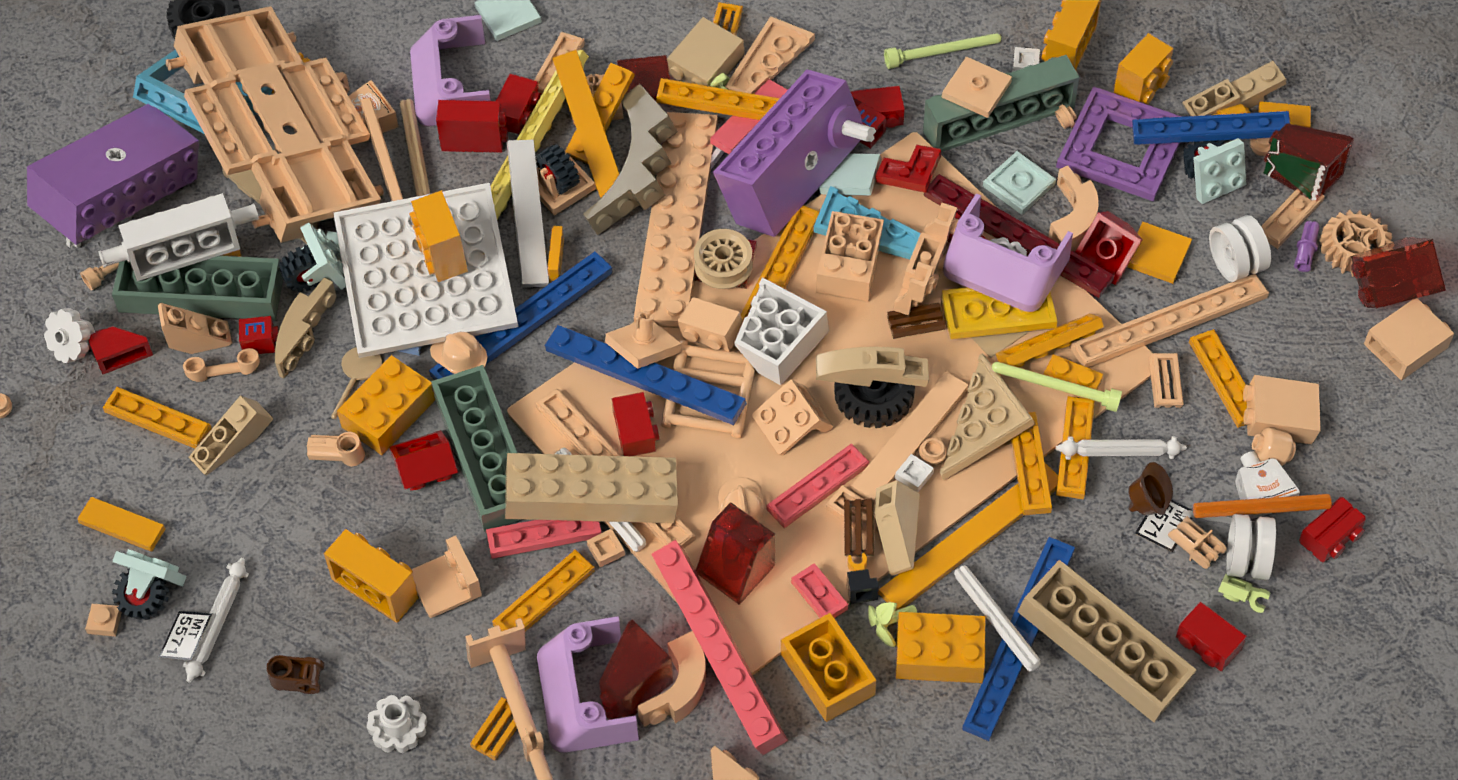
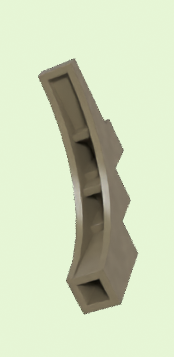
M640 84L625 94L621 101L631 122L632 136L629 154L623 169L611 188L596 204L583 214L597 235L640 205L645 211L665 196L654 176L671 164L661 144L678 131L667 113Z

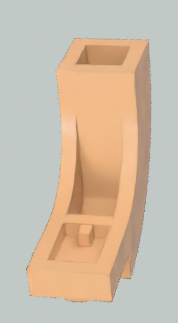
M1065 166L1059 169L1057 186L1071 203L1073 211L1067 216L1051 223L1049 238L1060 244L1067 232H1072L1071 250L1074 252L1097 215L1099 201L1092 181L1089 180L1082 184L1079 175L1073 173L1069 166Z
M693 631L668 643V656L678 671V677L669 690L638 705L639 719L644 727L649 724L655 725L662 722L669 714L676 724L689 715L700 701L706 682L705 656Z

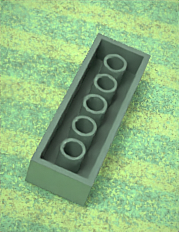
M1067 55L1057 58L1053 57L1036 65H1028L1011 73L1007 72L1005 74L1012 76V82L988 118L942 98V95H935L925 100L923 133L933 148L941 149V152L1053 116L1062 104L1066 108L1070 106L1074 109L1079 76Z
M217 256L140 281L136 280L131 262L125 260L119 262L112 297L118 312L159 314L158 305L164 303L211 317L244 319L271 316L272 320L276 321L284 279L279 270L280 260L275 258Z
M484 365L431 381L437 406L484 532H486V529L501 527L522 520L505 519L507 453H517Z

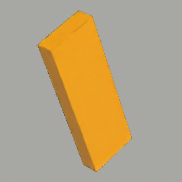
M94 497L89 499L77 518L81 525L150 552L153 551L166 530L161 523Z

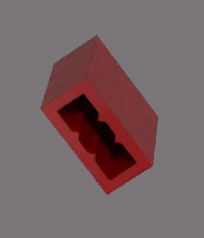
M438 100L436 124L441 151L503 152V143L508 142V127H505L506 112H501L500 101Z

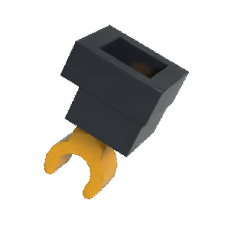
M862 553V562L859 564L854 563L851 555H848L847 566L851 571L847 572L850 604L878 600L879 586L877 577L870 578L869 570L866 569V554Z

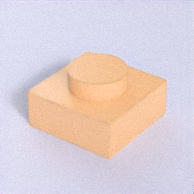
M612 528L587 540V546L599 567L625 556V550Z
M92 604L85 628L87 633L116 637L122 613L117 609L118 606Z

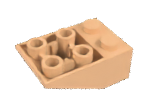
M832 211L817 271L816 293L869 301L883 229V219Z

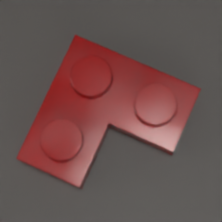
M916 144L909 162L884 157L876 174V183L926 193L940 161L941 149Z

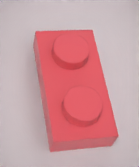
M815 563L791 578V583L819 618L828 613H831L836 618L848 610V603Z

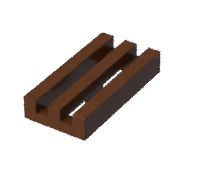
M940 303L912 307L909 315L897 311H888L887 319L892 338L945 330L946 324L943 320L942 311H940ZM937 320V322L921 324V322ZM911 324V326L896 329V327Z
M872 498L866 500L855 499L853 501H850V499L844 500V547L846 557L848 555H851V557L862 556V553H865L866 556H874V505ZM852 507H855L856 550H852ZM862 507H866L867 550H862Z

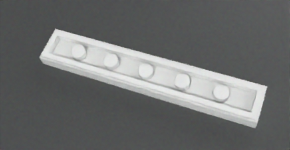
M508 140L507 151L522 288L546 287L549 285L534 140Z

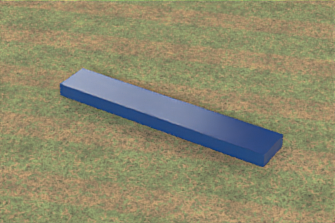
M1289 111L1132 119L1134 145L1235 140L1237 138L1291 137Z

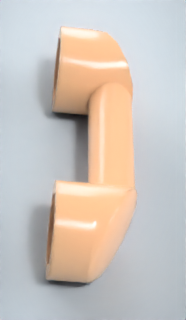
M248 348L238 353V362L206 367L203 359L191 357L184 362L183 369L185 375L190 380L202 382L208 377L238 372H241L243 375L250 374L256 370L260 359L256 350Z

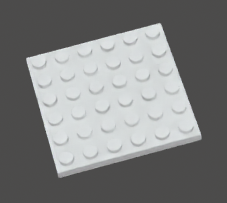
M490 183L443 191L460 234L468 272L441 282H437L434 273L431 275L428 273L424 261L425 258L417 245L416 235L409 215L410 212H413L411 201L427 195L334 212L359 358L444 342L446 335L457 332H467L475 336L518 327Z

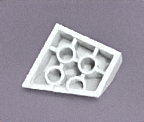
M762 277L758 293L751 302L750 312L745 317L734 343L759 374L781 386L829 332L827 311Z

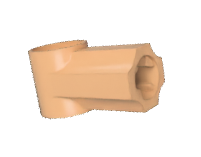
M344 432L339 436L311 435V437H308L307 456L309 460L342 461L347 466H357L365 458V451L358 435L353 432Z

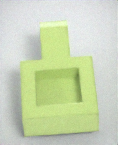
M1226 573L1218 592L1223 593L1225 598L1231 601L1239 602L1241 600L1245 602L1248 600L1251 608L1259 613H1263L1266 606L1259 604L1256 599L1258 597L1269 599L1271 594L1266 589L1252 587L1251 583L1233 576H1227Z

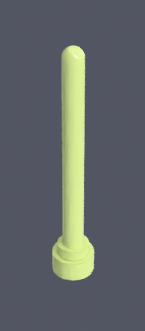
M996 33L905 51L895 47L884 50L885 64L888 69L897 68L899 64H903V61L997 44L1001 41L1002 37Z
M1000 362L992 364V370L996 373L1101 402L1102 406H1106V410L1117 412L1122 395L1120 390L1111 388V391L1105 389V392L1008 364Z

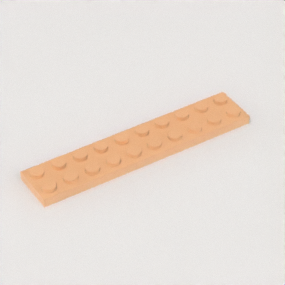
M667 112L678 132L662 143V148L671 164L660 171L656 177L665 196L654 203L651 208L633 317L634 323L637 322V314L639 312L648 311L651 315H654L653 322L657 325L679 327L678 320L692 299L695 279L694 247L701 238L711 172V157L714 149L713 145L710 144V139L717 131L718 115Z

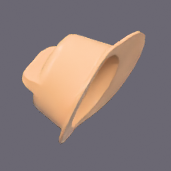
M467 332L448 334L444 342L434 343L430 348L431 357L453 374L481 365L485 367L488 359L484 347L473 335Z
M737 477L728 480L721 486L718 492L720 517L723 526L729 533L732 534V529L741 517H750L757 520L758 526L760 523L764 524L765 509L760 487L754 481ZM731 502L747 514L742 516L737 509L735 510L732 507Z

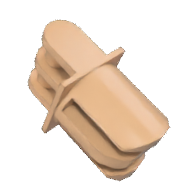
M1188 516L1177 525L1176 529H1172L1168 534L1170 539L1190 554L1189 561L1194 560L1205 569L1210 567L1211 561L1218 559L1219 553H1224L1227 550L1226 546L1212 535L1213 530L1207 533Z

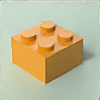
M1148 33L1118 64L1113 93L1149 104L1155 92L1159 88L1163 89L1170 79L1168 72L1173 64L1171 59L1173 48Z

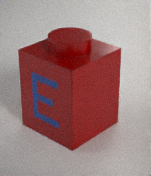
M861 102L857 109L860 112L863 125L875 128L876 132L873 135L874 140L872 142L864 140L859 142L871 149L886 132V116Z
M271 316L239 319V343L242 350L250 348L256 350L258 354L275 353L279 327L273 325Z

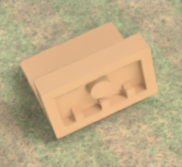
M792 379L752 413V417L780 455H784L811 430L817 429L827 433L834 427L807 387Z
M457 536L446 539L448 551L444 552L443 556L412 569L417 594L429 618L438 616L482 596L479 580Z

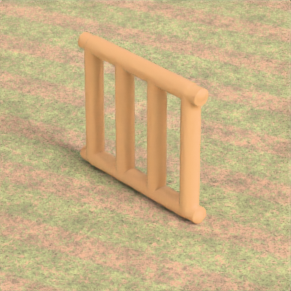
M680 341L681 353L676 354L674 371L703 382L741 387L739 396L745 398L747 404L736 423L731 425L719 420L674 414L676 402L666 399L661 426L670 428L671 425L732 433V437L741 438L755 368L742 353L690 346L687 341ZM687 356L745 364L743 376L684 367Z

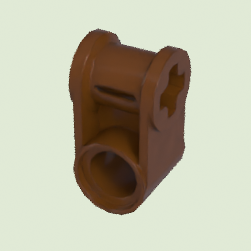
M276 655L268 661L266 670L270 684L276 690L317 694L321 688L319 684L320 672L324 670L325 663L314 657L302 658ZM280 670L287 671L282 676L275 675V673Z

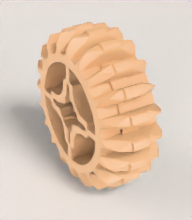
M1349 209L1346 215L1339 212L1336 218L1331 217L1328 224L1324 226L1320 238V245H1322L1321 253L1325 254V262H1332V269L1340 267L1342 274L1350 271L1353 277L1355 270L1351 256L1355 255L1356 257V254L1358 255L1365 271V266L1370 261L1393 246L1391 241L1392 233L1387 232V225H1380V218L1372 219L1371 213L1367 216L1362 215L1361 210L1357 214H1353ZM1339 235L1343 237V240L1340 243L1337 240V237ZM1371 244H1374L1376 248L1373 252L1370 249Z

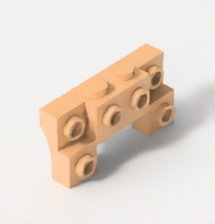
M941 203L937 218L926 225L924 233L921 232L906 268L902 288L895 301L893 311L909 315L912 305L917 307L919 302L922 303L923 299H927L928 294H931L932 290L936 289L940 277L937 271L938 269L943 270L946 257L944 249L949 234H954L959 219L955 218L957 207Z

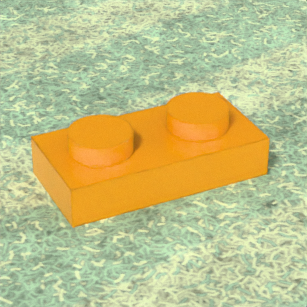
M1054 354L1043 373L1046 376L1098 390L1103 379V373Z

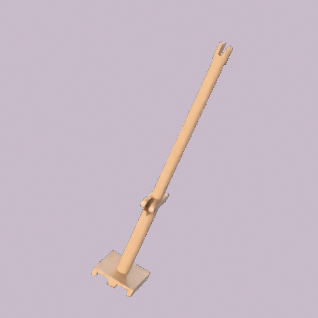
M522 619L516 620V627L502 632L499 625L489 628L487 637L474 641L471 635L465 636L467 658L471 668L488 662H494L523 743L525 759L527 762L531 761L537 780H553L544 756V742L541 732H537L510 655L526 650L525 627Z

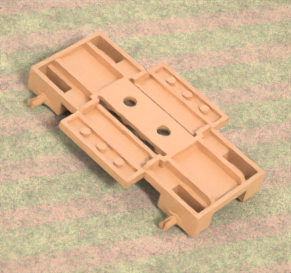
M271 6L178 26L174 48L179 57L167 59L166 66L168 70L183 67L190 75L194 84L204 82L205 85L185 89L184 97L225 173L231 175L252 170L262 188L259 204L265 215L258 216L259 220L252 221L254 228L270 225L282 243L304 237L300 227L307 223L333 218L334 212L380 204L381 198L379 196L384 194L382 186H373L350 146L368 141L370 137L368 129L327 58L303 63L292 42H296V35L294 32L286 33ZM235 82H241L243 92L249 96L253 104V110L259 114L264 123V130L270 134L274 141L275 150L271 148ZM268 87L273 89L275 94L266 95L261 91V88ZM290 126L295 128L297 133L287 134L284 132L283 127Z

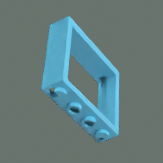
M176 50L136 76L133 98L158 108L164 114L204 134L184 97V93L162 83L183 68L168 70L166 66L167 59L179 57ZM235 82L242 95L246 96L244 99L255 116L258 113L253 110V104L249 96L243 92L241 82ZM268 87L261 88L264 94L271 95L272 89Z

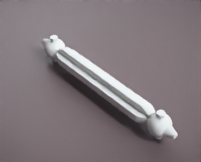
M1172 436L1171 440L1167 442L1160 439L1081 440L1077 443L1073 441V437H1068V440L1056 446V450L1066 455V459H1071V456L1076 453L1081 456H1161L1167 453L1170 459H1174L1175 455L1187 449L1186 445L1180 444L1175 436Z
M240 558L233 564L228 563L226 568L229 569L230 575L224 580L210 611L212 616L192 661L189 663L185 661L183 664L187 673V682L189 683L194 678L200 675L204 676L206 673L203 670L202 664L209 658L240 587V579L243 577L247 578L249 575L246 572L244 558Z

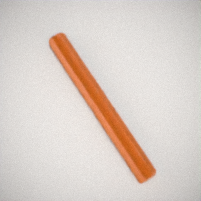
M1329 494L1202 502L1193 504V514L1195 518L1233 516V514L1249 515L1330 509L1332 502Z

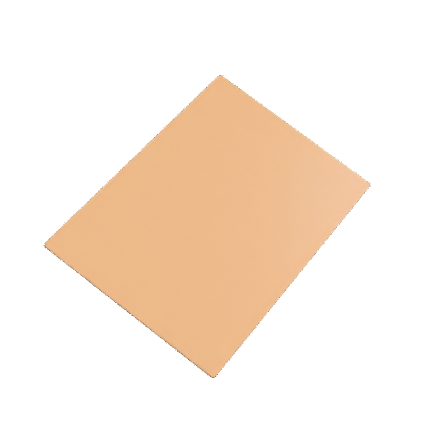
M913 132L881 153V162L884 157L909 162L916 144L927 147L932 146L917 132ZM941 155L931 182L940 174L969 192L981 195L983 200L994 205ZM876 180L871 195H843L847 198L851 196L859 200L858 204L868 209L874 208L881 212V216L889 220L894 219L919 233H924L926 225L937 218L940 205L924 197V192L876 183ZM821 194L805 206L820 211L826 195ZM787 224L775 237L762 234L750 243L753 266L751 274L744 281V285L740 284L729 289H717L706 285L698 278L694 281L692 298L739 311L741 314ZM983 231L982 235L989 241L991 239H996L995 237ZM813 233L785 290L827 311L829 332L781 386L762 376L755 369L741 438L732 437V433L678 425L664 428L661 426L666 398L575 362L507 409V413L542 454H555L561 448H567L572 455H580L536 408V403L558 388L608 443L623 456L611 398L644 392L646 402L651 401L654 417L650 418L652 425L657 424L660 440L655 441L656 452L632 457L676 458L678 502L676 515L695 534V540L683 549L688 555L752 675H754L781 655L782 638L819 619L818 615L791 583L793 576L815 563L848 604L850 603L847 588V572L851 571L847 566L848 557L845 556L844 521L826 510L827 502L838 490L785 529L766 510V505L851 443L870 464L946 371L969 385L973 373L976 372L980 354L983 353L991 365L994 362H998L996 355L990 358L971 337L950 340L941 297L942 290L967 287L946 278L943 270L938 269L937 271L940 277L936 289L932 290V293L928 294L927 299L924 298L922 303L919 302L918 306L940 303V311H942L943 320L946 324L945 330L893 339L887 319V312L894 309V304L901 291L905 271L910 260L878 251L869 301L816 293L817 271L826 236ZM948 241L946 242L944 249L945 255L947 254V251L950 246V243ZM1062 276L1058 277L1050 290L1057 318V327L1089 313L1102 319L1104 327L1096 330V334L1121 325L1086 290ZM937 320L921 322V324L937 322ZM911 324L896 327V329L911 326ZM660 326L679 342L687 341L690 346L710 348L708 345L690 342L683 338L680 327ZM1051 329L1030 331L1005 349ZM1085 338L1075 339L1072 341V343L1080 341ZM734 344L731 352L741 353ZM1070 345L1065 348H1054L1048 351L1049 354L1042 358L1026 360L1025 364L1019 368L1043 374L1053 354L1074 363H1080L1072 352ZM1146 346L1088 367L1103 373V379L1098 390L1105 392V389L1111 391V388L1122 391L1121 399L1151 378L1149 356L1152 352ZM856 347L903 348L904 356L928 359L929 381L926 387L915 386L912 407L909 408L906 416L902 415V419L896 423L893 420L892 425L886 427L885 423H882L881 428H875V423H871L870 428L864 427V422L861 421L857 425L853 423V417L848 420L844 412H840L835 401L834 382L816 380V356L830 351ZM676 355L654 363L673 370ZM687 356L684 368L743 376L745 364ZM999 374L1027 412H1036L1043 457L1056 449V446L1062 444L1067 396L1084 397ZM792 379L807 387L834 427L827 433L817 429L811 430L784 455H780L756 423L752 413ZM705 382L739 396L741 387ZM873 386V387H870V388H872V389H878L879 387ZM968 391L929 437L941 440L946 449H948L951 437L955 434L958 425L957 420L962 405L966 402ZM1095 401L1093 420L1106 411V406H1102L1101 402ZM676 403L674 414L718 420ZM1011 439L946 480L940 474L946 458L940 464L930 465L934 468V474L918 492L920 497L915 553L1017 478ZM918 450V452L914 456L921 459ZM859 473L857 476H855L853 479H851L843 486L851 490V485L856 481V479L861 475V473ZM737 477L747 478L754 481L760 487L765 509V522L763 525L775 533L774 537L763 529L775 564L770 562L767 557L764 558L762 554L756 552L751 546L749 547L744 541L729 533L723 526L720 517L718 492L721 486L728 480ZM843 496L840 497L843 500H848ZM603 521L610 529L612 528L621 542L677 603L651 555L653 552L664 547L662 542L643 522H631L646 539V546L639 552H635L609 522ZM852 527V550H856L855 528ZM879 530L874 532V556H867L866 567L869 570L870 578L877 577V582L889 574ZM862 534V550H867V536ZM862 556L852 557V561L859 564L862 562Z

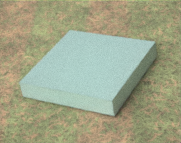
M478 0L475 2V8L496 41L541 23V17L530 0Z
M1018 151L1011 155L983 181L985 189L1021 215L1056 184V178Z
M848 154L819 187L820 194L827 195L830 186L838 189V193L841 195H871L876 174L881 164L880 154Z

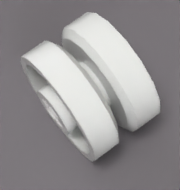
M1245 215L1235 219L1231 224L1224 223L1210 230L1209 243L1212 257L1218 270L1228 281L1235 282L1247 277L1249 273L1257 274L1270 267L1271 250L1263 228L1252 216Z
M1233 514L1227 542V576L1243 577L1247 572L1248 565H1250V573L1253 579L1269 580L1276 549V522L1274 518L1259 517L1255 521L1252 532V522L1249 515Z

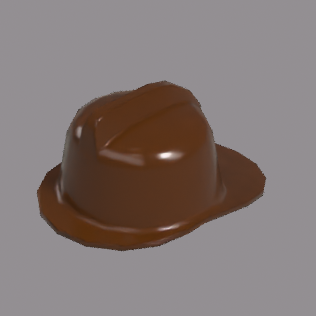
M1148 463L1141 476L1129 486L1128 492L1131 500L1129 511H1138L1145 516L1156 513L1164 515L1166 513V509L1172 500L1173 488L1167 472L1158 463Z

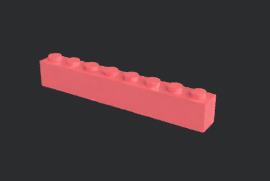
M674 540L653 552L651 555L755 748L762 755H765L787 742V737L683 547L677 540Z

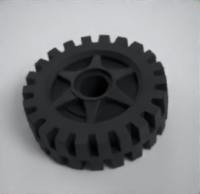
M170 0L166 17L171 34L175 39L178 26L242 12L238 0Z
M873 380L870 387L834 382L835 401L840 412H844L848 420L853 417V423L857 425L861 421L864 422V427L870 428L871 423H875V428H881L882 423H885L886 427L892 425L893 420L896 423L902 419V415L906 416L915 396L914 385ZM876 386V387H879V388H878V389H872V388H870V387Z

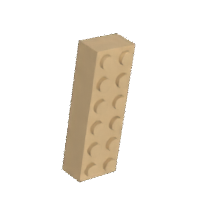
M507 453L505 519L646 523L675 522L678 506L676 458Z
M1060 560L1026 595L1018 610V613L1152 722L1159 718L1196 672L1193 666Z

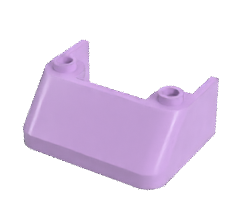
M481 15L441 19L435 22L411 47L415 112L420 124L424 126L437 125L438 100L491 101L489 90L464 93L463 85L459 80L441 78L439 49L485 44Z
M976 193L957 223L944 260L943 273L945 277L1026 312L1038 310L1070 259L1073 233L1067 232L1057 250L1041 245L1033 248L1028 257L981 238L984 231V224L979 218L981 195Z
M618 616L572 624L542 646L537 653L550 744L558 752L567 753L639 740L636 716L606 721L605 710L599 703H579L572 653L581 652L593 646L622 642Z

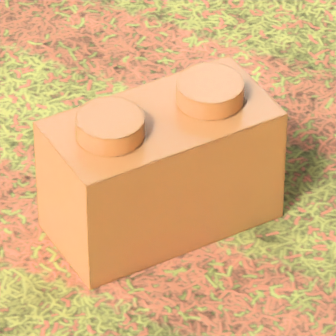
M694 297L678 320L682 336L686 340L708 345L714 350L720 349L728 352L734 346L743 323L739 311Z

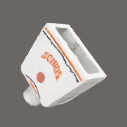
M1254 451L1248 452L1240 458L1244 467L1238 470L1235 480L1240 500L1299 496V489L1276 459L1272 458L1260 462ZM1271 513L1249 514V517L1254 519Z

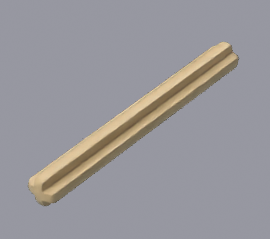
M411 99L402 100L400 107L416 195L430 194L414 102Z

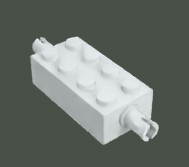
M222 193L118 225L123 238L122 245L98 251L104 268L125 260L131 262L136 280L140 281L240 250L235 232L236 226L259 220L254 203L231 211V209H228Z

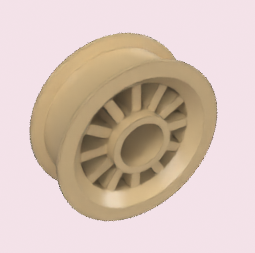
M731 229L710 231L704 234L694 247L695 272L698 278L710 287L717 289L733 288L742 284L751 274L753 266L752 248L748 239L737 231Z

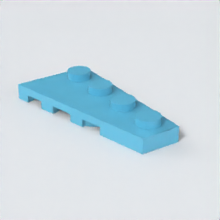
M830 186L814 224V233L826 236L832 211L883 219L879 251L910 260L921 233L894 219L889 220L881 216V212L876 209H868L858 204L859 200L851 196L847 198L838 193V189Z

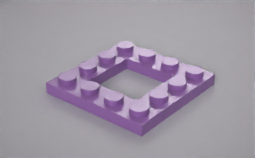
M1093 86L1057 160L1056 168L1061 169L1069 166L1073 173H1077L1079 176L1154 201L1180 142L1150 144L1140 167L1098 154L1092 150L1107 119L1132 128V119L1181 116Z

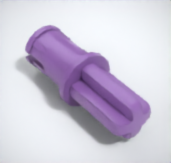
M1307 221L1304 225L1301 240L1297 242L1298 253L1294 268H1298V271L1307 272L1311 270L1313 254L1318 249L1316 240L1319 224L1317 222Z

